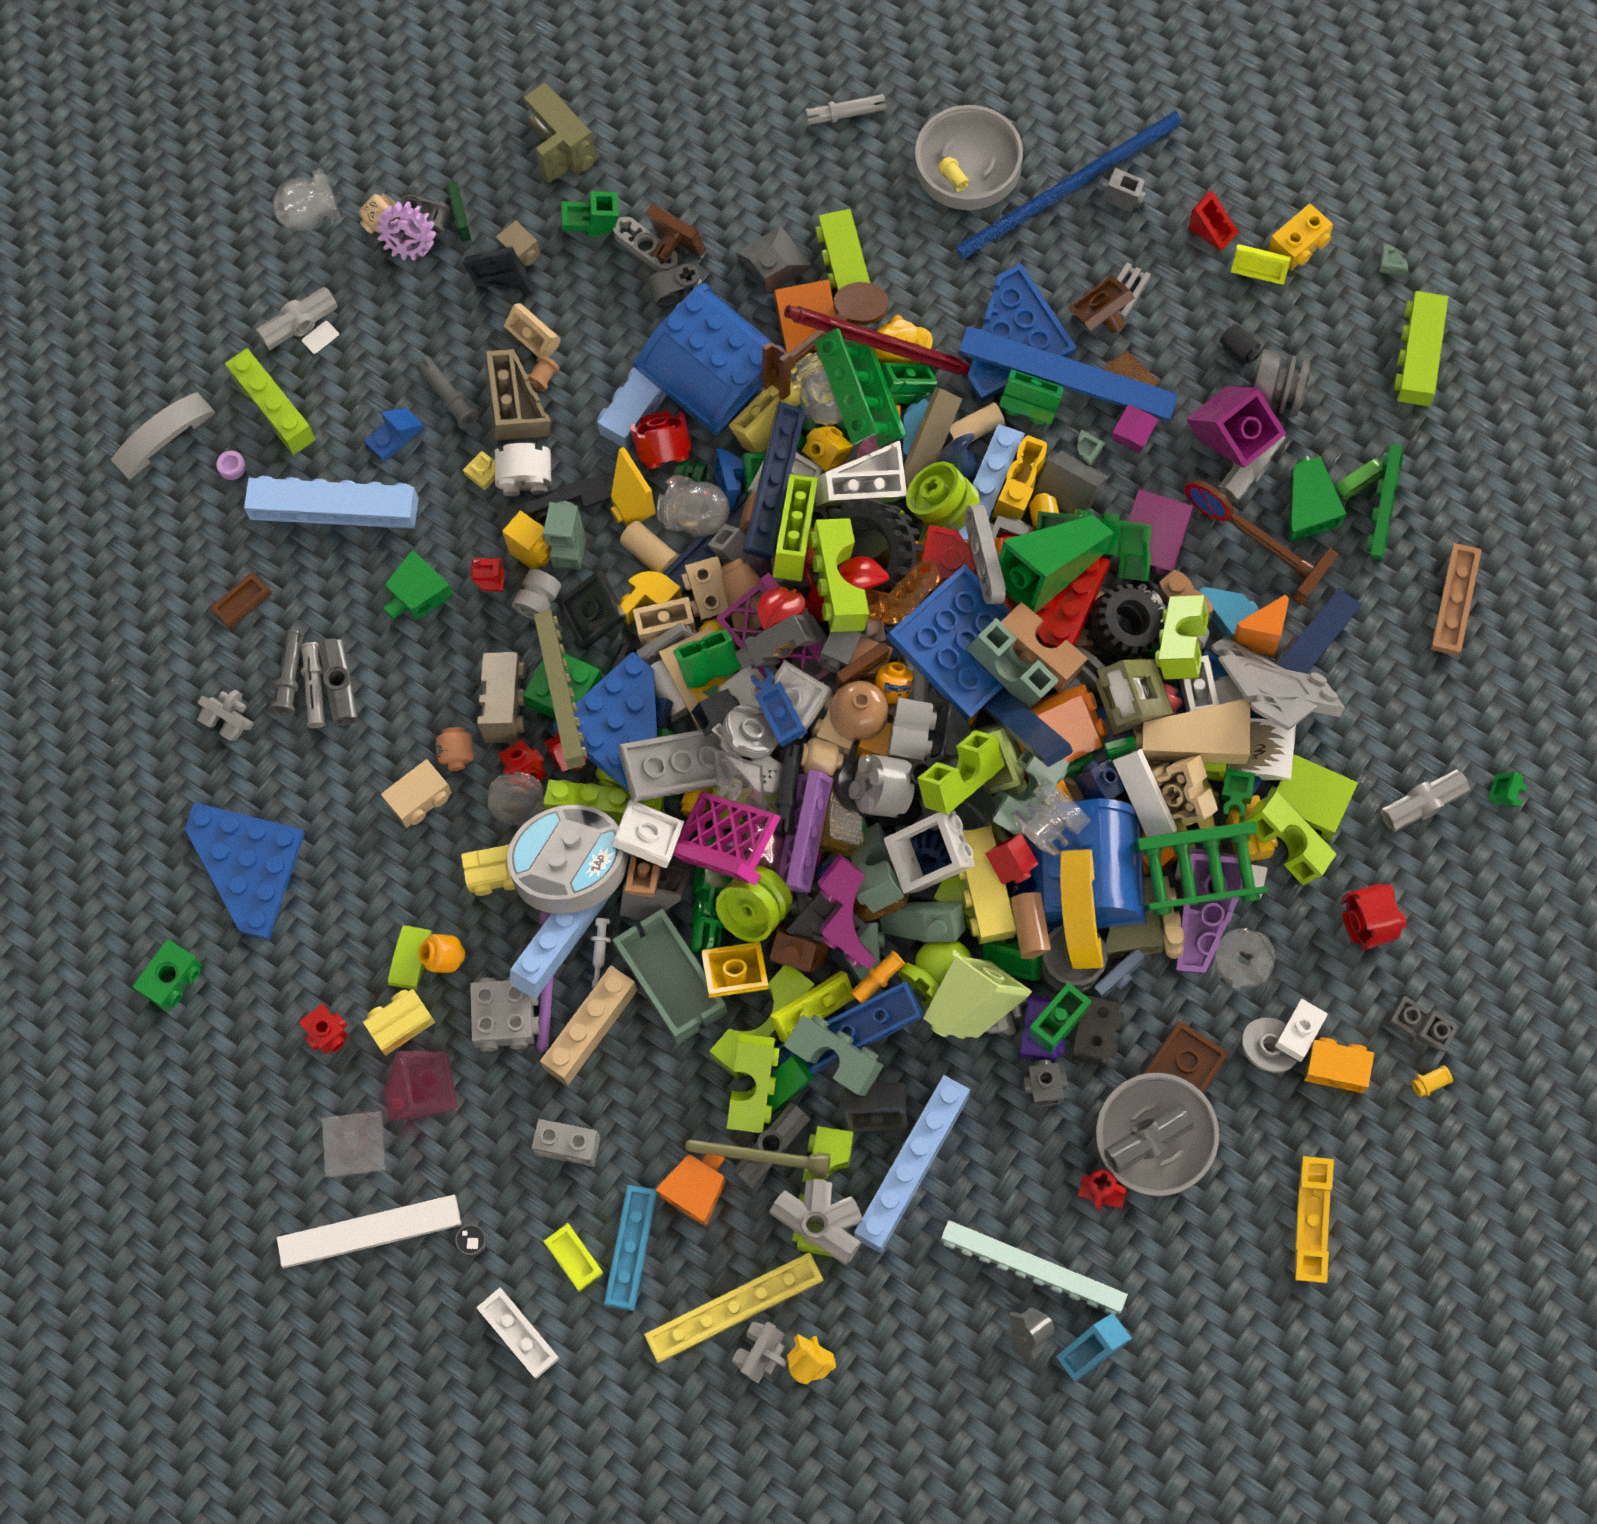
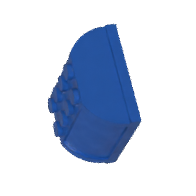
M702 283L694 288L656 328L639 356L634 360L632 366L715 436H718L762 388V347L772 341L716 296L708 284ZM776 345L782 350L786 351L781 345Z
M1098 798L1046 804L1035 815L1032 827L1025 833V840L1038 865L1029 871L1031 876L1026 879V893H1041L1048 934L1064 924L1060 883L1061 852L1064 850L1092 849L1095 879L1092 881L1097 929L1146 924L1143 852L1135 853L1133 842L1138 838H1142V825L1133 805L1122 801Z

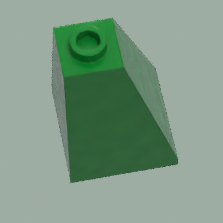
M1094 515L1006 539L998 556L1006 594L1018 605L1022 602L1034 613H1037L1107 552L1114 532Z

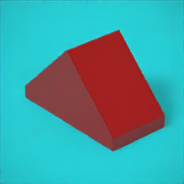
M1208 191L1192 209L1188 229L1217 250L1222 251L1239 233L1213 191Z

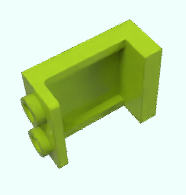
M1293 754L1291 780H1281L1278 787H1271L1267 796L1277 791L1311 827L1322 831L1321 838L1331 842L1358 782Z

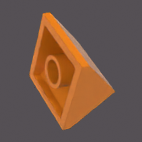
M1284 595L1238 622L1233 640L1258 654L1274 657L1282 635L1289 598Z

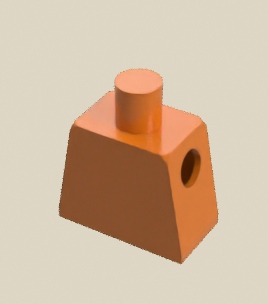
M690 1154L687 1155L657 1187L656 1192L658 1196L706 1227L726 1183L725 1177L717 1172L725 1157L706 1154L702 1161Z

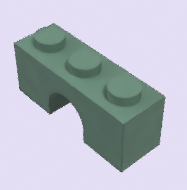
M567 501L549 502L543 534L546 545H552L550 552L552 566L580 571L586 537L578 506Z
M996 618L974 639L966 650L1014 697L1031 709L1059 680L1039 660L1034 664L1022 661L1013 649V643L1017 638Z
M1025 749L1016 764L1027 771L1029 776L1028 786L1023 792L1016 795L1008 794L999 789L993 798L995 805L993 821L1014 835L1020 833L1023 835V833L1029 831L1039 809L1048 803L1051 795L1050 792L1056 783H1059L1065 777L1067 766L1069 765L1066 760L1062 759L1047 767L1028 749Z
M879 823L849 838L850 850L847 851L849 861L862 870L866 876L857 890L856 898L861 905L866 904L872 913L904 898L898 877L889 865L892 861L883 839L888 835Z
M815 1014L812 1018L802 1015L785 1042L784 1047L807 1062L814 1064L817 1063L825 1051L835 1050L839 1056L840 1064L833 1079L857 1095L865 1096L884 1066L876 1061L879 1055L864 1046L859 1050L852 1045L854 1039L840 1030L837 1034L827 1029L829 1023Z

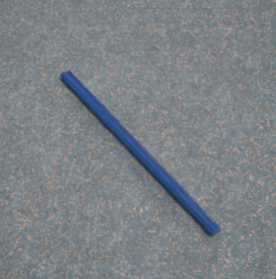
M1177 111L1152 124V126L1112 149L1109 153L1104 154L1101 158L1084 166V168L1060 181L1057 185L1052 186L1049 190L1038 195V197L1029 200V202L1013 210L1010 214L1005 215L1002 219L991 224V226L986 227L977 234H974V236L966 239V241H963V243L955 246L961 260H963V257L965 259L966 256L969 257L968 253L970 256L972 255L971 252L975 254L974 250L977 252V249L980 250L979 247L983 249L982 245L986 247L985 243L986 245H988V242L991 244L990 240L994 242L993 239L997 240L996 236L999 239V235L1002 237V234L1005 235L1004 232L1008 233L1007 229L1010 232V228L1013 230V227L1016 228L1015 225L1019 226L1018 222L1021 225V221L1024 223V220L1030 219L1029 216L1033 218L1032 214L1035 216V213L1037 215L1038 212L1041 213L1040 209L1042 211L1043 208L1046 210V206L1049 208V205L1052 206L1051 203L1054 204V201L1057 203V200L1060 201L1059 198L1063 199L1062 196L1065 198V194L1068 196V193H1073V189L1076 191V188L1079 189V186H1084V182L1087 184V181H1092V177L1096 179L1095 176L1098 177V174L1099 176L1101 173L1104 174L1103 170L1104 172H1106V169L1109 171V168L1112 169L1111 166L1115 167L1114 164L1117 166V163L1123 162L1122 159L1125 161V157L1128 159V156L1134 155L1133 152L1136 154V151L1142 150L1141 147L1144 149V146L1147 147V144H1152V140L1155 142V139H1160V135L1163 137V134H1168V130L1172 132L1171 129L1174 130L1177 126L1180 127L1179 124L1182 125L1181 122L1183 121Z

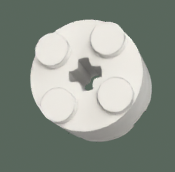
M532 443L507 444L503 446V451L501 452L497 448L495 450V485L503 489L505 496H518L520 491H531L534 495L548 492L547 488L551 485L550 449L542 446V450L535 449V444Z

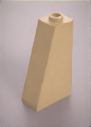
M1241 699L1143 722L1141 732H1136L1137 750L1142 749L1146 760L1177 761L1181 758L1201 754L1203 763L1247 764L1250 756V701Z

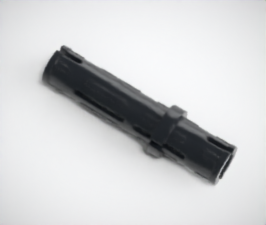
M790 744L783 746L779 798L775 800L777 815L781 817L774 830L777 834L783 835L784 831L786 835L793 834L795 809H798L799 803L796 800L802 751V747L798 745H793V752Z

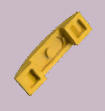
M1092 849L1064 850L1061 852L1062 914L1066 943L1073 969L1104 967L1101 937L1097 938L1092 881L1095 879Z
M1302 1157L1295 1240V1280L1327 1283L1330 1191L1333 1184L1334 1159Z

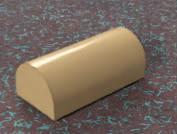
M521 303L513 305L504 327L537 357L539 355L551 356L560 344V337Z
M992 403L951 425L946 439L950 443L959 436L973 433L974 439L971 441L973 442L996 430L998 424L1004 426L1005 421L1001 410L996 403Z
M638 520L632 522L620 537V544L654 572L663 573L679 557L675 551Z

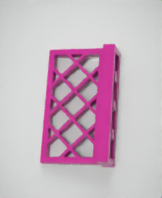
M701 791L678 837L672 855L683 862L756 886L761 875L754 870L781 817L772 812ZM709 801L711 803V810L703 815V810ZM729 808L730 815L721 820L720 814ZM747 814L748 821L739 826L738 819ZM713 819L714 826L705 831L704 824ZM768 819L764 828L758 832L757 825ZM731 825L732 832L723 836V829ZM697 829L698 836L688 841L692 832ZM750 830L751 837L742 842L741 835ZM716 835V842L708 846L707 840ZM734 840L735 847L726 853L725 846ZM753 846L748 860H745L744 851Z

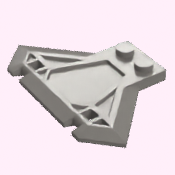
M1228 636L1223 637L1211 646L1212 651L1220 656L1219 661L1246 700L1251 702L1250 707L1252 710L1287 731L1312 712L1341 717L1345 707L1338 699L1337 693L1328 685L1324 676L1318 673L1305 674L1286 670Z

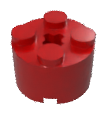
M660 411L641 417V424L636 427L634 422L631 424L630 430L637 458L640 462L645 463L646 468L654 469L660 467L663 462L671 460L681 462L689 458L688 452L691 450L692 444L684 413L677 411L678 416H671L670 411Z
M1378 883L1345 893L1342 896L1341 905L1346 903L1347 912L1342 913L1343 922L1354 944L1360 942L1362 945L1359 948L1360 950L1364 951L1400 938L1401 929L1406 928L1407 923L1404 914L1398 911L1395 903V892L1390 884L1383 885Z

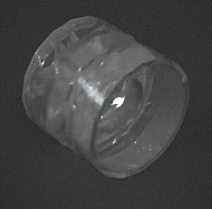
M1046 777L1033 791L1040 804L1035 807L1024 800L1021 804L1030 814L1025 817L1015 809L1011 816L1015 819L1019 830L1035 846L1056 858L1060 851L1052 842L1057 839L1065 847L1069 844L1062 831L1066 828L1073 834L1078 835L1091 820L1059 787Z

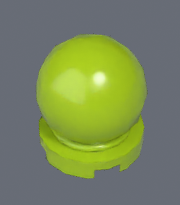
M958 939L955 942H927L922 945L916 954L915 965L907 962L905 966L901 967L897 975L902 983H910L912 990L916 989L925 997L921 1003L929 1008L955 956L972 957L969 949Z

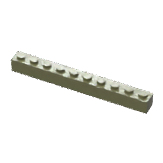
M551 610L535 613L534 618L564 760L568 769L586 765L584 758L587 757L585 746L582 747L581 745L584 742L582 731H578L581 724L579 717H575V713H578L576 703L572 702V698H575L572 687L569 688L568 685L571 683L569 673L565 671V669H568L566 658L563 659L562 655H565L563 644L559 643L562 637L560 630L556 629V626H559L557 616H553Z

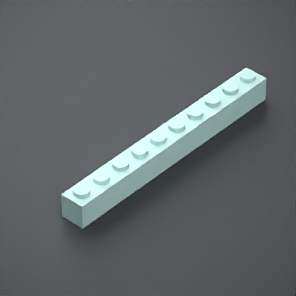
M949 1220L941 1237V1241L944 1242L943 1245L948 1248L954 1249V1247L962 1249L961 1252L965 1255L972 1256L974 1254L980 1257L979 1260L988 1264L993 1262L997 1264L999 1269L1004 1271L1010 1269L1015 1271L1016 1276L1024 1279L1026 1276L1032 1278V1282L1035 1284L1051 1286V1290L1057 1293L1062 1291L1068 1293V1297L1077 1301L1080 1299L1087 1301L1086 1304L1093 1308L1102 1307L1108 1314L1120 1315L1128 1295Z

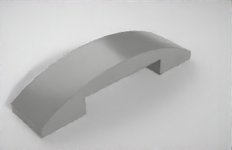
M198 392L186 396L169 405L145 422L123 443L111 460L125 477L130 480L151 464L148 460L149 457L189 426L193 429L197 428L215 414V411Z

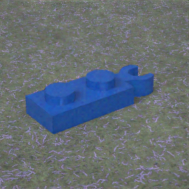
M766 667L764 668L767 674L765 681L759 682L755 675L751 676V681L761 691L755 697L778 743L783 747L808 732L781 681L775 684V675Z

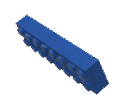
M903 982L828 1020L829 1026L827 1029L835 1034L839 1030L854 1039L852 1045L861 1050L863 1046L867 1047L922 1019L925 1015L910 983ZM785 1043L775 1047L780 1048L778 1060L781 1065L790 1056L795 1055L794 1052L784 1047ZM831 1049L825 1051L816 1064L807 1062L803 1058L801 1059L810 1072L814 1074L839 1061V1056L835 1050Z

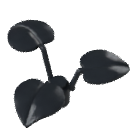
M952 703L945 704L936 712L935 729H929L928 740L932 741L931 754L940 755L932 759L928 758L927 761H918L910 770L912 784H915L913 799L908 810L904 814L899 813L897 818L875 815L872 816L874 819L891 826H906L913 823L920 816L922 807L917 798L921 795L917 778L936 762L943 760L946 754L957 756L956 746L971 734L968 722ZM982 785L953 811L961 819L963 830L972 831L989 827L993 823L995 805L991 793Z

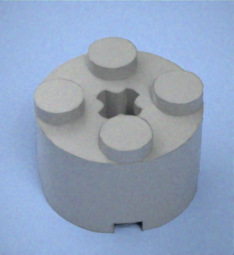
M862 755L858 761L855 781L849 787V796L851 799H855L857 808L864 814L897 818L899 813L904 814L908 810L913 799L915 784L910 783L909 777L912 766L905 759L879 755Z

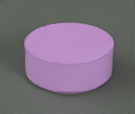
M236 451L224 452L217 459V469L220 475L227 480L240 478L246 470V463L242 455Z

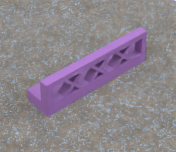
M809 770V774L798 775L796 800L799 803L798 809H795L793 834L786 835L778 871V875L785 881L790 891L810 893L833 782V778L821 771Z

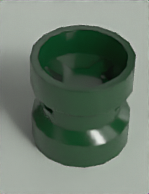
M689 459L677 462L673 474V484L681 486L687 484L692 489L701 491L707 476L708 464L701 462L694 464Z

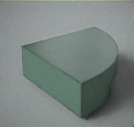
M1383 244L1379 272L1407 276L1408 263L1406 259L1393 246Z
M1081 430L1077 441V453L1083 463L1092 466L1105 448V443Z

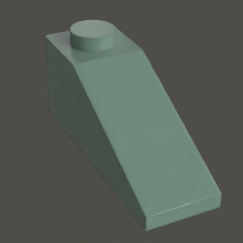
M962 901L892 903L878 911L881 930L884 934L923 942H955L966 930Z

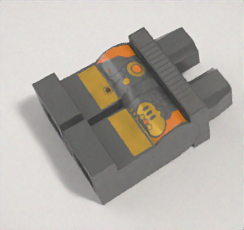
M793 614L759 633L757 636H750L745 639L744 642L747 647L739 650L735 655L743 669L750 666L752 669H756L759 666H775L781 663L779 658L788 657L797 646L814 647L824 640L811 615Z

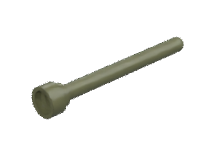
M688 1140L685 1143V1148L689 1152L809 1169V1172L814 1173L816 1177L827 1178L829 1173L830 1153L817 1152V1155L811 1154L808 1157L698 1140Z

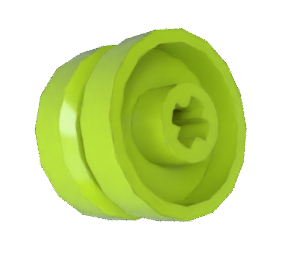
M945 461L935 462L923 468L914 477L906 493V503L911 512L922 520L927 527L932 525L958 531L965 526L966 507L979 504V492L953 464Z
M756 866L754 870L761 875L756 886L733 879L716 899V911L724 927L735 937L747 942H759L766 939L788 915L792 907L793 899L785 881L773 870L763 866Z

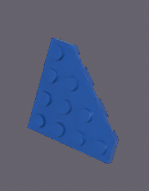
M1020 263L997 275L982 331L1066 358L1075 354L1077 347L1022 264ZM973 359L967 381L979 400L983 402L1004 390L1010 370Z
M634 652L627 656L576 703L578 713H575V717H579L581 727L578 728V731H582L584 742L581 745L586 748L587 758L629 794L617 747L624 743L657 738L654 669ZM555 722L553 729L559 733L557 722Z
M194 803L185 830L241 934L269 941L305 835L304 830Z

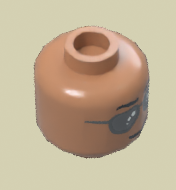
M453 727L443 729L442 734L436 738L437 761L441 765L448 766L449 771L464 770L465 764L474 760L473 738L470 733L465 732L464 728Z

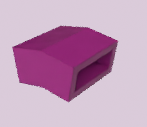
M1128 405L1112 432L1113 440L1140 453L1159 419L1143 410Z

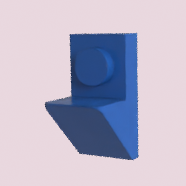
M406 407L381 413L384 423L364 439L365 445L383 463L425 428Z
M718 448L715 453L713 471L723 508L732 509L735 508L737 497L741 496V487H745L743 460L722 448Z

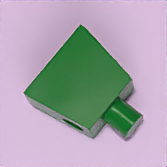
M412 550L386 582L385 587L392 599L382 609L392 620H395L403 611H406L416 620L450 599L453 593L449 583Z

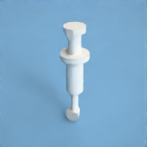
M596 918L595 926H598L597 936L591 937V941L594 942L592 965L595 968L592 988L599 982L600 968L604 966L606 943L611 941L610 938L605 937L606 926L610 924L609 919Z

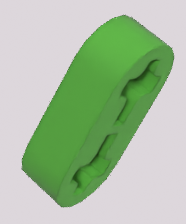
M1375 458L1346 476L1338 483L1335 489L1344 500L1350 499L1380 479L1385 474L1386 469H1383L1380 460Z

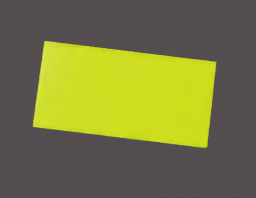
M1238 244L1231 273L1284 285L1291 257Z
M566 1224L543 1241L579 1292L604 1274L569 1224Z

